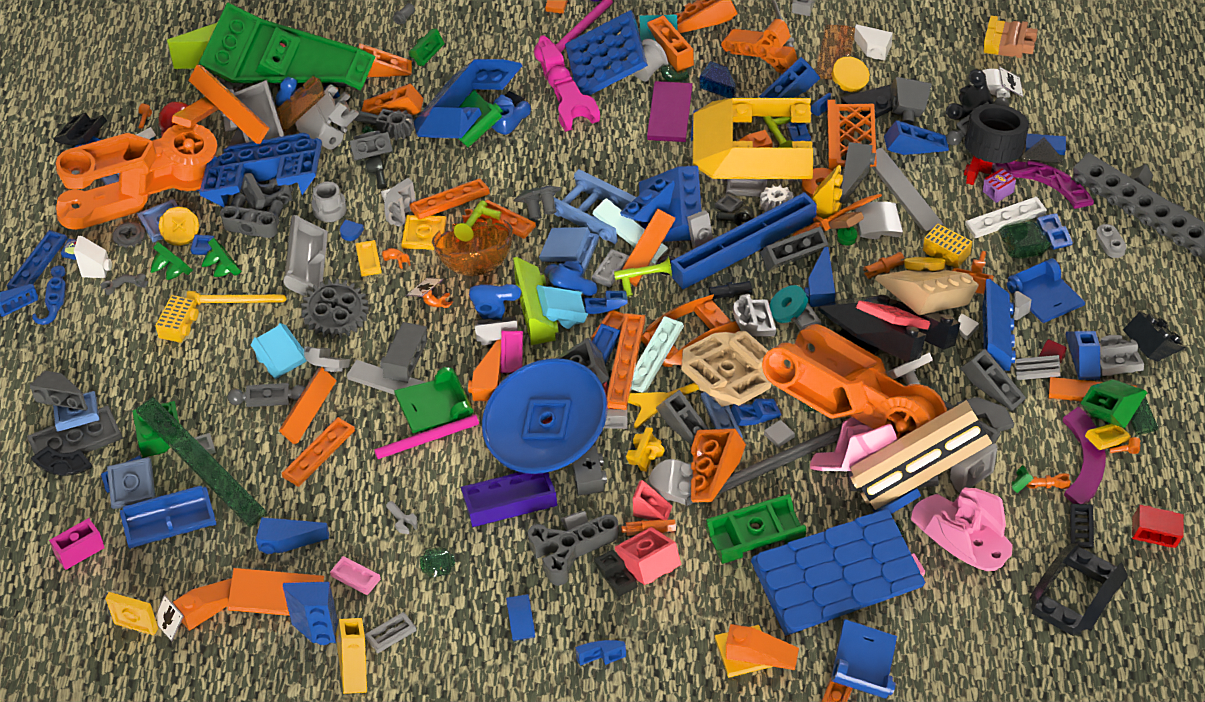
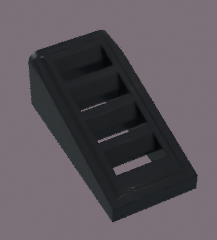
M1070 504V543L1076 542V538H1089V542H1080L1079 547L1094 548L1093 504ZM1075 515H1087L1088 518H1075ZM1075 522L1088 523V526L1075 525ZM1075 530H1088V534L1075 533Z

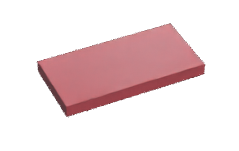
M859 301L856 307L892 324L913 326L927 330L930 326V321L897 307L867 301Z

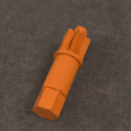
M675 519L625 522L626 526H621L622 533H626V536L637 535L650 527L660 533L676 531Z

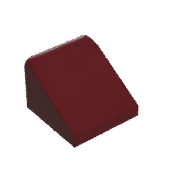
M1048 339L1039 357L1059 355L1061 363L1065 358L1067 348Z

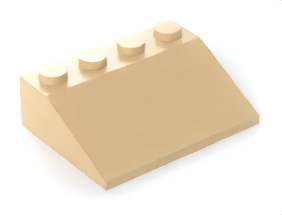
M928 269L921 271L905 270L878 275L875 278L877 282L918 315L966 306L970 303L979 286L973 280V277L967 273L944 269L939 271H930Z

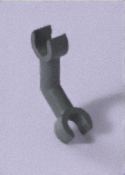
M139 273L137 276L123 274L113 281L107 280L102 282L100 286L102 290L105 289L106 295H111L114 293L115 288L126 282L145 288L148 281H144L146 275Z

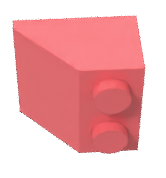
M652 527L615 546V551L624 561L629 573L643 585L652 583L658 577L672 572L681 565L676 542Z

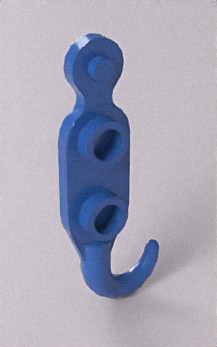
M58 265L51 269L53 278L47 283L45 304L49 315L46 318L39 319L34 313L32 318L37 324L46 325L53 322L57 312L64 304L66 283L62 277L66 272L63 266Z

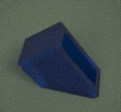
M710 61L700 74V88L726 98H736V84L728 67Z

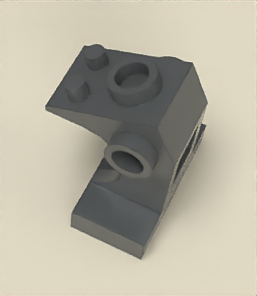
M252 173L244 174L241 190L252 209L263 211V207L271 206L273 200H280L283 202V205L292 201V185L278 186L276 178L271 179L268 184L261 185L257 183Z

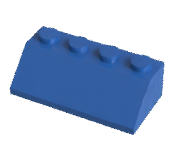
M986 279L982 305L984 349L988 351L1003 371H1010L1011 363H1015L1016 352L1012 351V347L1015 345V334H1011V331H1014V318H1010V315H1013L1014 303L1010 302V295L1007 291L991 279Z

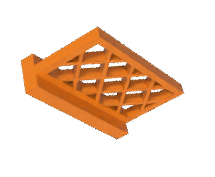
M828 100V168L834 170L838 165L845 167L846 160H841V157L847 153L848 146L846 147L840 143L845 138L853 143H860L866 138L871 142L869 145H873L872 153H876L874 104H835V100ZM839 111H848L851 114L844 117ZM870 111V114L864 117L860 112ZM853 117H857L861 121L855 125L850 120ZM847 124L851 129L845 132L840 127ZM864 124L871 127L866 132L860 128ZM856 131L861 136L855 139L850 135ZM875 155L874 165H870V167H876V165H877L876 155Z

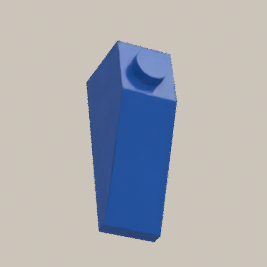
M800 57L759 97L794 98L808 91L820 77Z
M897 120L884 135L887 150L902 155L949 150L945 135Z
M824 247L808 278V287L804 288L811 307H818L835 301L829 247Z
M262 517L256 542L258 550L263 553H283L329 539L330 534L327 523Z

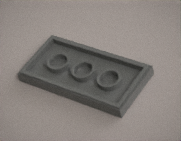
M109 405L98 409V421L58 432L54 425L27 436L34 455L48 445L55 451L70 453L80 449L85 454L121 440L123 437Z

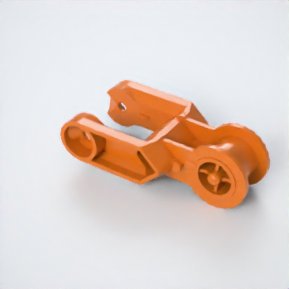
M177 124L168 128L160 139L153 141L134 134L125 133L62 152L56 160V171L64 186L74 190H68L58 197L56 206L57 220L68 229H84L142 211L151 194L171 188L180 191H196L200 189L206 165L214 158L217 151V141L214 134L202 125L195 124L189 128ZM74 170H77V171H79L80 173L75 175V174H72L71 172L74 171ZM119 173V181L86 191L77 190L90 186L96 179ZM78 204L80 207L73 208L72 205Z
M811 324L802 329L797 335L795 344L781 343L769 350L763 357V373L767 380L776 387L831 419L851 416L873 430L891 424L897 440L947 412L944 401L933 389L921 384L906 386L888 377L882 359L819 324ZM808 344L814 345L815 350L810 351ZM784 360H789L791 366L786 367L784 364Z

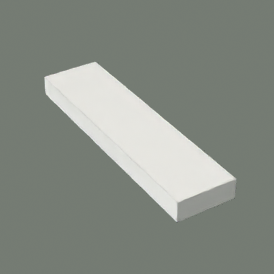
M1037 197L967 220L965 226L974 238H978L1044 215L1047 209Z

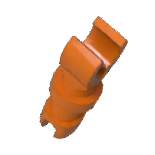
M1067 473L1058 474L1054 477L1046 475L1045 478L1034 476V479L1026 486L1030 489L1046 486V489L1051 488V486L1068 489L1071 481Z

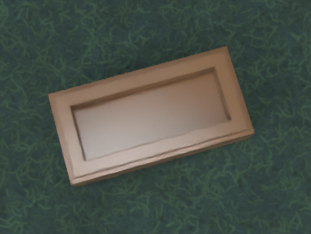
M862 212L844 213L828 223L830 229L850 228L863 220L864 216Z

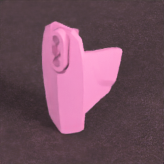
M850 417L842 423L835 451L816 453L810 462V469L819 471H851V466L897 440L893 426L887 424L873 430L857 419Z
M965 487L954 502L939 494H935L921 500L913 508L911 520L923 532L952 555L984 571H995L1001 568L1005 561L1012 556V543L1004 536L1006 524L1003 502L1000 497L977 488Z

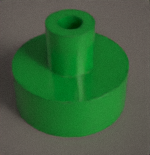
M853 227L839 228L837 241L842 245H853L857 241V230Z

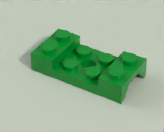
M790 494L706 519V531L722 564L743 558V552L782 540L786 545L788 542L806 537V526L800 524L794 512ZM758 523L762 527L759 529H753L750 527V525Z

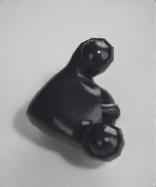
M976 68L970 71L968 78L973 85L968 84L960 89L959 101L961 105L950 103L946 107V115L950 119L957 120L967 117L974 108L987 102L994 104L987 86L986 75L982 70Z

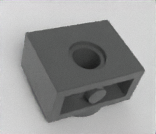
M380 130L354 136V140L348 142L352 162L371 158L375 155L388 154L393 151L388 132L381 133Z

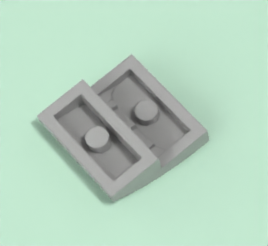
M869 202L853 209L854 212H862L864 216L863 220L857 223L860 237L879 239L881 235L900 237L903 230L896 203Z

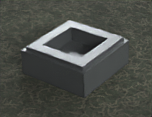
M726 193L715 203V208L724 213H735L743 206V201L730 193Z

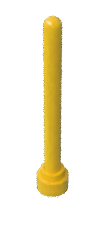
M187 291V298L195 300L196 306L201 305V303H283L286 301V296L283 294L201 295L196 291Z

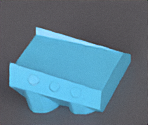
M537 285L536 289L543 316L553 322L558 320L567 329H570L575 324L585 322L588 313L584 309L581 298L582 292Z
M279 323L277 327L257 338L254 337L251 343L257 360L260 363H264L267 371L274 379L279 378L307 361L304 357V349L288 327L282 323Z

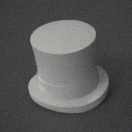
M652 39L642 41L648 66L633 73L635 77L642 81H648L657 69H665L668 66L666 53L660 44Z

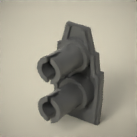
M548 185L541 188L535 187L530 190L525 189L514 199V202L526 203L529 220H538L542 218L539 201L541 200L544 214L550 215L557 212L554 195L561 190V187Z

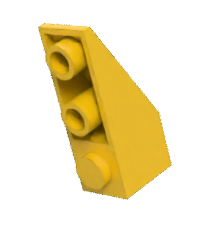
M840 165L820 183L811 198L817 204L816 216L827 218L841 209L839 200L842 195L840 186L843 181V175L841 174Z
M362 618L339 619L336 630V642L343 694L366 693L365 635Z

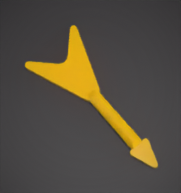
M692 383L668 393H630L628 403L641 408L634 423V428H639L658 412L656 407L678 390L683 395L699 390L698 385Z

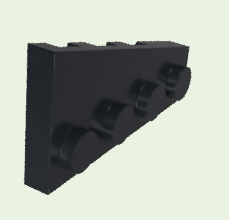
M890 85L841 97L842 104H874L875 119L893 110ZM861 111L860 114L866 117L870 114V111Z

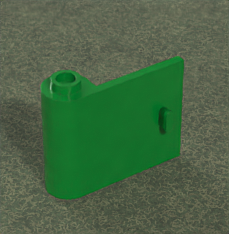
M474 90L459 107L479 108L482 114L465 135L458 139L469 148L502 118V109L496 103L493 105L490 102L487 103Z
M443 367L439 369L433 381L394 390V394L412 433L446 425L473 414V408L453 368Z

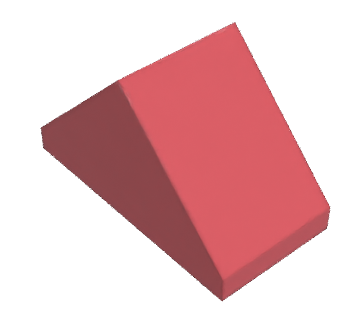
M643 480L639 481L633 496V516L647 520H668L673 506Z

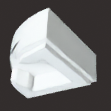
M964 314L960 315L958 322H961L959 328L960 335L965 340H968L979 328V323Z

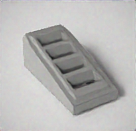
M793 0L792 13L810 16L816 0Z

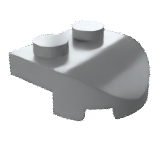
M409 178L392 187L386 195L384 204L385 217L390 225L402 226L406 221L405 216L412 212L410 210V203L416 202L413 181Z
M745 294L734 302L732 308L733 315L742 331H746L751 336H775L776 327L768 300H751L750 294Z
M1109 335L1101 338L1099 344L1102 376L1144 370V362L1138 353L1136 341L1133 339L1130 342L1123 340L1121 335Z
M304 346L305 359L313 365L325 367L324 371L342 372L343 368H349L350 359L330 357L331 348Z
M675 459L664 460L652 470L647 484L666 501L671 500L685 504V499L687 500V497L691 495V479L693 478L691 464Z

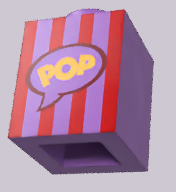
M1001 168L984 179L983 192L997 203L1014 193L1016 179L1012 174Z

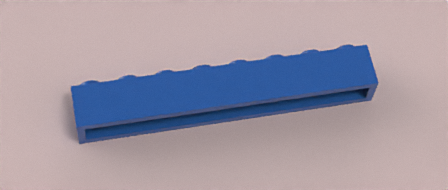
M805 192L675 258L671 261L672 278L684 290L813 223V218L816 217L817 204Z

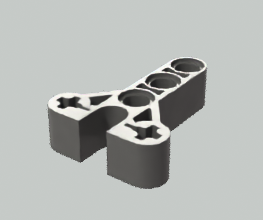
M611 514L600 516L568 531L548 529L541 524L533 525L528 530L529 547L536 559L553 553L542 558L543 571L552 584L559 586L568 581L569 570L577 557L612 543L619 536L618 519Z

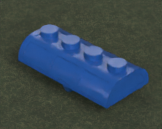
M201 485L124 506L123 510H120L129 549L217 525L207 487L202 488Z

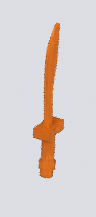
M877 194L863 198L827 218L816 216L813 218V224L804 229L797 230L792 236L820 226L823 231H827L830 229L828 222L882 195Z

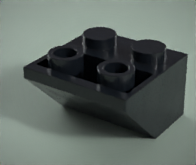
M1139 312L1123 329L1130 339L1137 342L1138 348L1147 358L1157 362L1185 348L1180 342L1182 340L1181 337L1167 328L1169 324L1161 317L1157 319L1151 313Z

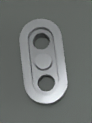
M1110 224L1100 225L1097 228L1096 238L1105 253L1112 258L1122 257L1126 251V244L1117 229Z

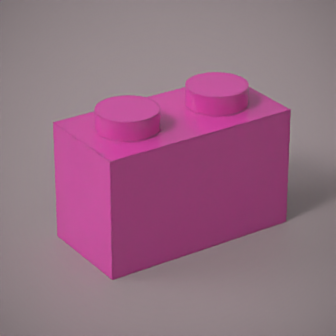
M89 518L49 540L55 557L65 570L105 548L100 532Z

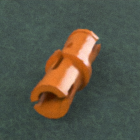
M898 252L887 258L882 257L878 262L865 266L863 271L867 270V272H864L868 279H871L883 272L885 274L889 273L890 269L904 265V260L901 261V259H904V256L901 252Z

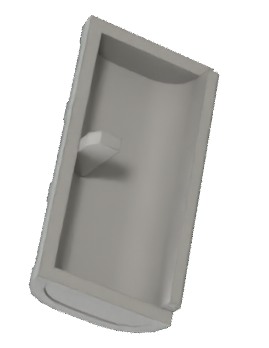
M267 80L234 93L246 107L269 127L263 140L285 136ZM243 132L246 143L254 142Z
M293 215L290 220L284 285L298 294L307 296L308 290L313 292V285L319 288L320 282H323L328 231L297 215Z

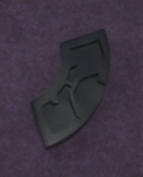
M48 445L31 457L33 463L40 469L59 476L76 475L93 467L80 449L70 453L55 451Z

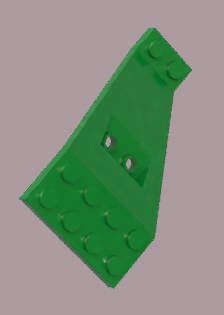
M227 2L198 65H202L208 72L231 83H261L266 80L268 83H281L286 77L296 79L297 83L343 82L361 91L376 56L354 46L261 19Z

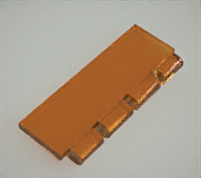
M826 25L816 73L820 78L833 80L831 72L836 61L842 57H850L855 35L854 27Z
M312 76L303 84L304 88L300 87L290 96V100L287 99L277 108L283 132H286L325 95L320 79Z

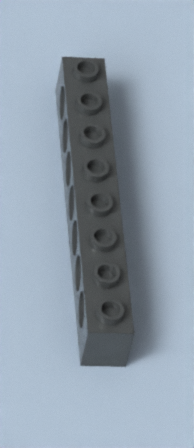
M1089 152L1073 167V179L1077 184L1085 185L1095 195H1101L1106 198L1111 205L1119 206L1126 214L1138 218L1142 224L1149 225L1156 229L1160 235H1166L1171 238L1176 245L1184 246L1194 256H1200L1205 259V223Z

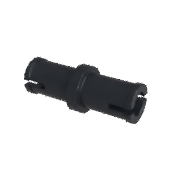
M746 281L734 284L727 282L726 285L709 287V295L714 294L712 299L714 300L725 297L731 299L737 295L751 294V282Z

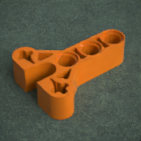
M781 19L773 20L764 32L733 29L721 43L724 51H730L731 54L760 57L781 74L797 61L794 47L783 46L791 36L787 24Z

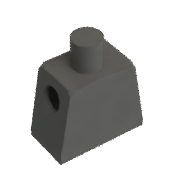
M896 77L890 85L893 113L903 115L902 122L910 125L914 124V117L920 118L926 109L932 83Z

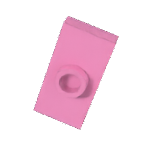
M344 556L330 571L331 577L367 596L381 580L379 574Z

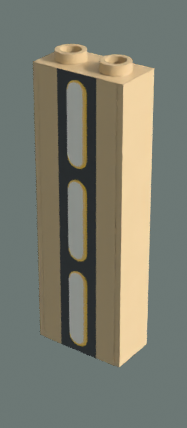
M966 400L851 466L850 469L853 476L850 478L856 488L861 487L863 490L860 494L867 505L871 503L876 510L989 446L992 442Z

